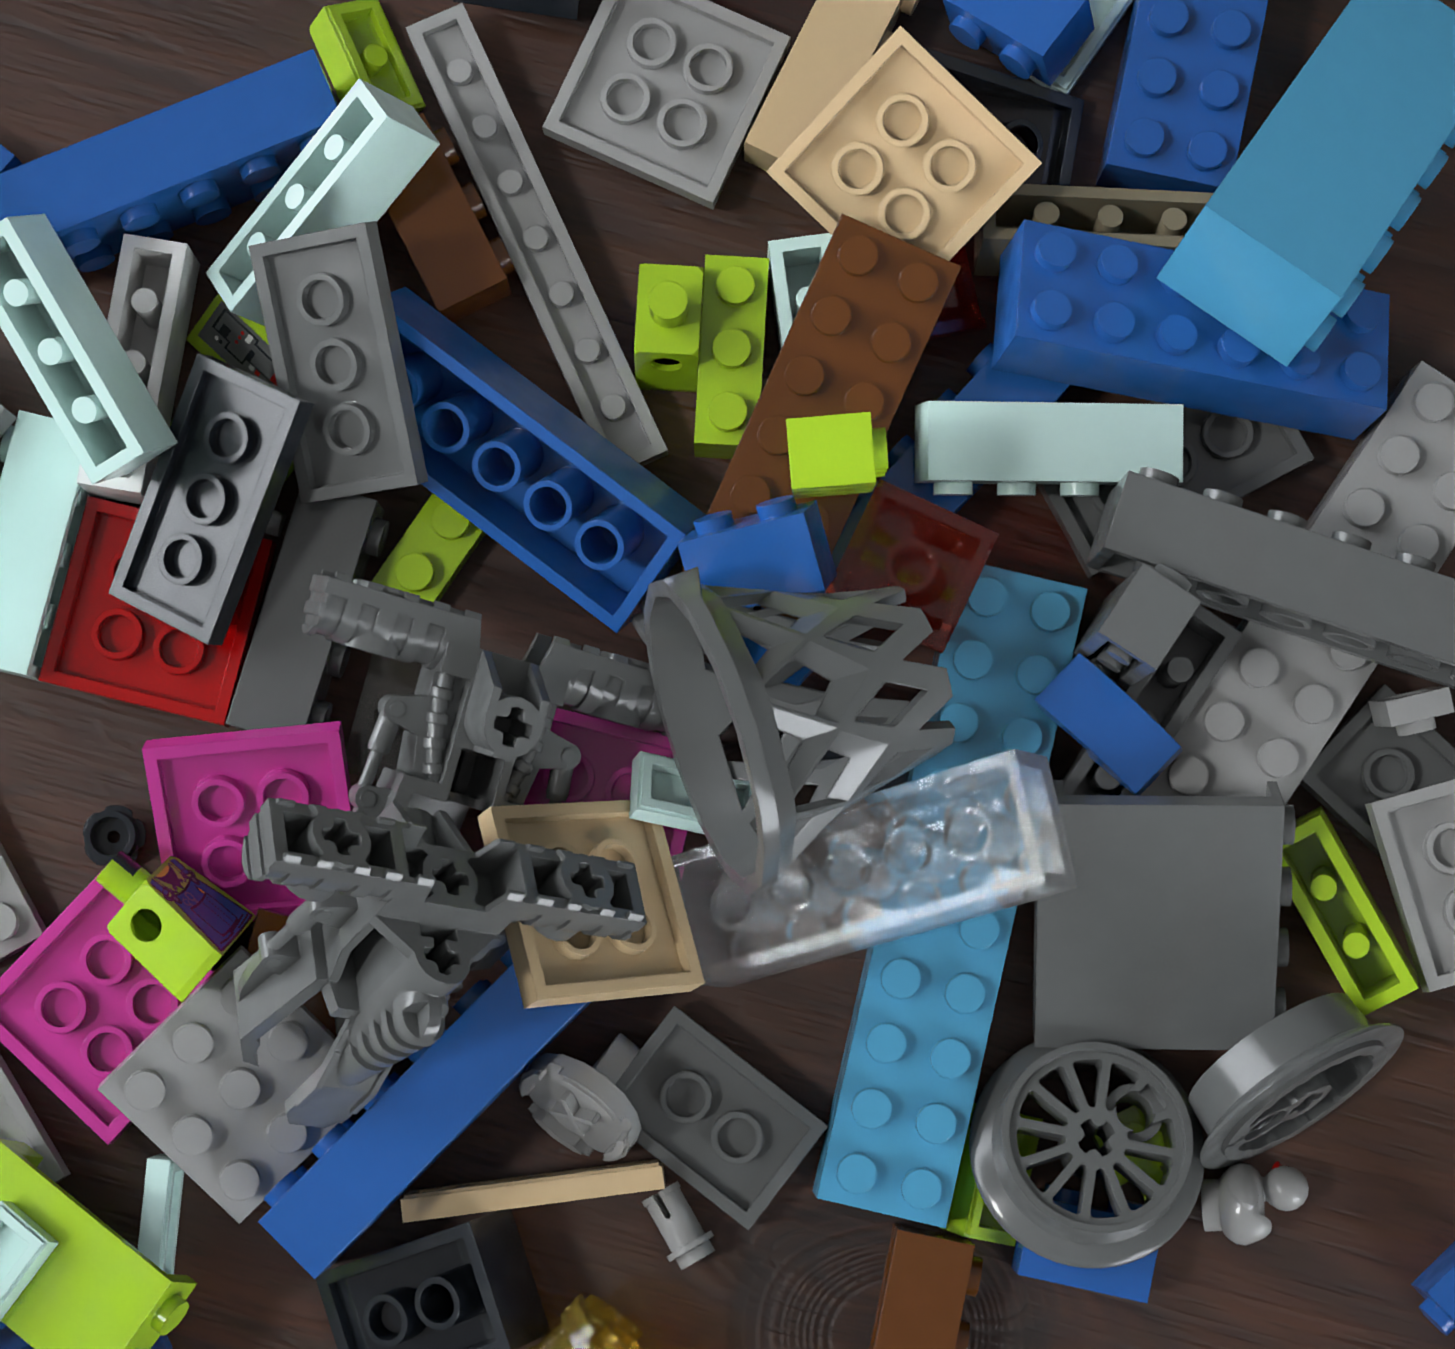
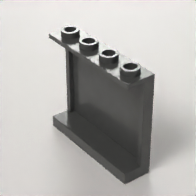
M1037 780L1032 1013L1035 1048H1059L1080 1042H1103L1127 1049L1230 1050L1256 1029L1286 1012L1284 987H1276L1277 967H1287L1289 962L1287 927H1279L1280 906H1291L1292 872L1290 866H1282L1283 845L1294 844L1296 821L1294 805L1284 804L1277 781H1267L1266 797L1065 795L1063 780Z

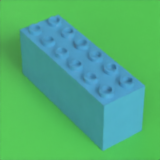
M1350 0L1206 203L1156 279L1286 367L1303 346L1315 352L1337 321L1336 318L1330 315V312L1342 318L1366 284L1363 283V280L1366 276L1359 271L1363 269L1371 274L1392 246L1394 240L1391 237L1393 234L1387 231L1388 227L1390 226L1399 231L1422 200L1419 196L1420 193L1414 189L1415 186L1418 184L1426 190L1447 162L1449 156L1440 149L1442 145L1446 144L1452 149L1455 146V11L1439 0Z

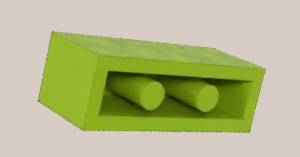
M705 254L694 432L695 457L732 459L761 395L769 258Z
M871 412L786 419L791 488L795 499L871 493L876 484V477H885L888 469L885 427L872 428Z
M1322 806L1295 819V841L1293 845H1283L1282 866H1290L1292 900L1345 994L1365 1016L1419 989L1418 978L1414 968Z

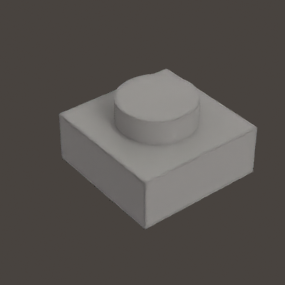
M1426 687L1368 701L1374 726L1396 727L1397 736L1433 730L1437 728L1434 717L1455 712L1449 687Z

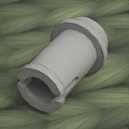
M677 1181L647 1198L642 1204L649 1211L672 1252L666 1256L669 1262L675 1259L680 1269L683 1270L715 1251L709 1240L714 1234L711 1230L707 1233L704 1232Z

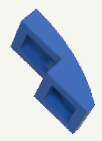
M1081 653L1034 699L1038 708L1080 743L1094 762L1134 796H1140L1183 751L1182 747L1143 708Z

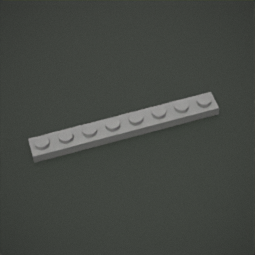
M463 3L405 27L584 422L642 466L667 456L668 449Z

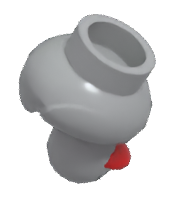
M1276 1161L1273 1164L1271 1171L1265 1177L1261 1176L1260 1172L1251 1164L1240 1162L1225 1169L1220 1178L1203 1179L1201 1185V1205L1204 1231H1223L1230 1241L1242 1246H1248L1266 1238L1271 1232L1272 1223L1265 1217V1201L1278 1210H1296L1304 1204L1308 1197L1309 1186L1307 1179L1301 1171L1294 1167L1282 1166L1280 1161Z

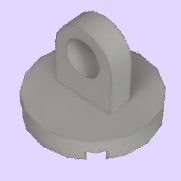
M619 1033L593 1067L564 1054L545 1053L535 1058L522 1074L519 1084L521 1096L529 1095L533 1103L528 1109L532 1113V1117L552 1138L580 1155L590 1156L593 1150L604 1153L603 1161H616L628 1154L638 1140L642 1129L637 1111L626 1095L615 1085L641 1048L622 1033Z

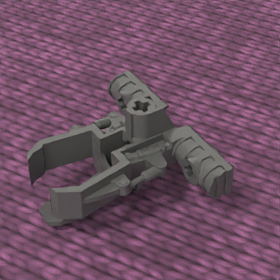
M322 570L320 575L313 574L309 590L312 591L309 600H306L303 613H306L305 624L302 623L304 634L311 636L316 633L323 635L328 641L405 663L414 661L422 664L414 694H387L378 702L377 709L379 715L368 742V749L371 750L359 782L350 788L348 794L349 801L354 806L353 812L378 817L394 801L401 803L403 808L425 810L431 816L438 810L446 811L460 831L469 807L484 812L491 806L524 805V801L539 769H550L546 789V798L550 799L549 804L566 802L569 796L573 769L579 764L581 753L576 745L550 731L557 706L563 707V704L569 705L572 710L645 731L657 730L667 737L657 703L649 663L616 653L600 651L599 648L585 644L583 650H581V645L571 643L570 640L554 636L551 643L552 637L536 633L523 659H515L480 648L482 618L480 613L451 608V605L443 602L424 600L419 598V595L371 581L356 580L351 575L337 571L332 573ZM399 727L404 729L397 769L384 767L376 786L372 785L383 754L387 755L391 750ZM508 941L502 946L491 948L481 960L472 962L470 971L490 969L509 949Z
M268 797L261 805L260 812L255 813L249 821L250 831L248 836L244 835L242 845L244 874L249 880L264 881L269 879L273 884L285 885L292 893L305 901L289 915L286 925L278 932L268 931L262 933L258 937L259 950L233 970L243 1061L259 1067L257 1050L260 1046V1037L321 991L329 1014L335 1019L337 1037L322 1065L285 1101L286 1114L289 1124L322 1128L347 1120L352 1114H357L377 1095L395 1063L424 1047L432 1046L443 1035L445 1016L449 1010V994L458 992L463 988V980L469 973L472 962L481 960L491 948H496L506 943L505 928L511 922L520 921L523 925L533 926L544 937L554 941H566L579 931L585 935L604 938L609 936L611 939L625 941L632 937L634 931L638 932L646 925L647 921L635 864L620 860H607L604 857L575 854L566 850L547 849L544 846L533 844L525 845L506 839H496L479 851L473 852L446 811L438 810L431 816L425 810L403 808L401 803L394 801L378 817H373L359 812L329 809L321 805H307L296 803L293 800Z

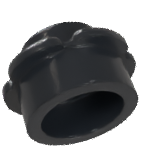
M121 805L107 806L104 811L93 813L85 822L83 828L85 852L90 860L100 866L108 864L121 850L133 860H136L139 847L144 846L146 842L145 826L141 820L133 817V812L129 808ZM112 831H117L120 834V839L117 843H112L109 840V834Z

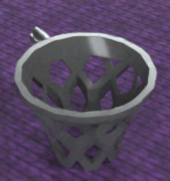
M695 567L663 580L649 583L646 600L641 602L642 612L631 615L633 627L647 646L651 677L659 711L677 770L698 823L724 871L735 884L749 895L766 890L777 882L779 872L791 864L842 811L942 752L943 749L953 743L955 727L950 720L927 722L953 697L947 668L903 660L933 630L921 608L896 606L906 602L905 589L900 586L838 593H790L774 590L709 586L701 583L699 568ZM757 604L767 608L755 611L743 606ZM785 613L797 617L798 619L796 620L778 614ZM873 627L895 631L885 642L857 637ZM742 636L767 649L756 664ZM703 649L711 664L704 662ZM805 666L829 680L830 683L826 691L784 683V681ZM886 682L922 689L910 703L904 700L874 698ZM732 724H734L744 762L727 761L720 737ZM778 731H781V732L784 733L783 736H782V738H781V740H780V736H779V732H778ZM828 750L844 756L843 758L821 760ZM733 779L749 781L752 794L743 810ZM803 785H818L809 803L795 806L794 798Z

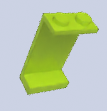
M0 1139V1201L13 1202L59 1242L1 1321L34 1349H151L160 1335L164 1336L170 1333L184 1318L189 1308V1303L186 1299L198 1283L188 1275L166 1274L39 1170L37 1166L43 1160V1157L25 1142Z

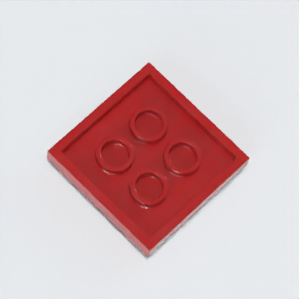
M88 496L38 680L84 693L229 727L225 723L250 648L277 544L272 540L262 539L223 644L207 645L108 593L140 508Z

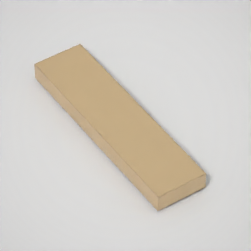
M658 1159L411 1190L400 1199L402 1220L405 1223L665 1189L666 1179L664 1164Z

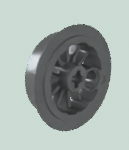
M1330 993L1306 1001L1256 1029L1210 1066L1199 1078L1189 1094V1104L1208 1135L1200 1153L1202 1166L1207 1169H1219L1246 1161L1292 1138L1325 1117L1357 1092L1384 1067L1400 1047L1404 1038V1030L1399 1025L1393 1023L1371 1024L1344 993Z
M1080 1042L1059 1048H1035L1034 1043H1031L1005 1060L987 1081L979 1095L973 1111L969 1134V1155L973 1176L981 1197L993 1217L1008 1234L1027 1249L1053 1262L1072 1267L1109 1268L1121 1266L1146 1257L1159 1249L1177 1233L1189 1217L1197 1201L1204 1175V1167L1200 1161L1204 1140L1198 1117L1189 1104L1188 1095L1175 1077L1159 1061L1141 1049H1127L1103 1042ZM1075 1072H1089L1092 1076H1096L1092 1107L1087 1103ZM1110 1077L1125 1084L1113 1090L1107 1097ZM1061 1078L1074 1112L1048 1092L1040 1083L1047 1079L1056 1080ZM1032 1099L1062 1126L1022 1118L1020 1116L1022 1104ZM1130 1103L1138 1107L1145 1118L1144 1131L1132 1133V1129L1124 1126L1118 1119L1115 1105ZM1160 1131L1165 1147L1146 1142ZM1017 1134L1057 1141V1146L1022 1157L1018 1150ZM1095 1135L1099 1136L1104 1144L1099 1151L1093 1149L1085 1153L1080 1148L1078 1143L1084 1136L1087 1139L1093 1138ZM1125 1155L1161 1162L1163 1176L1160 1185ZM1059 1160L1064 1167L1063 1171L1045 1192H1041L1032 1182L1026 1170ZM1114 1169L1146 1195V1200L1142 1207L1137 1210L1129 1208ZM1072 1175L1082 1179L1077 1214L1067 1211L1053 1202L1054 1196ZM1100 1177L1115 1217L1094 1218L1091 1216L1095 1178Z

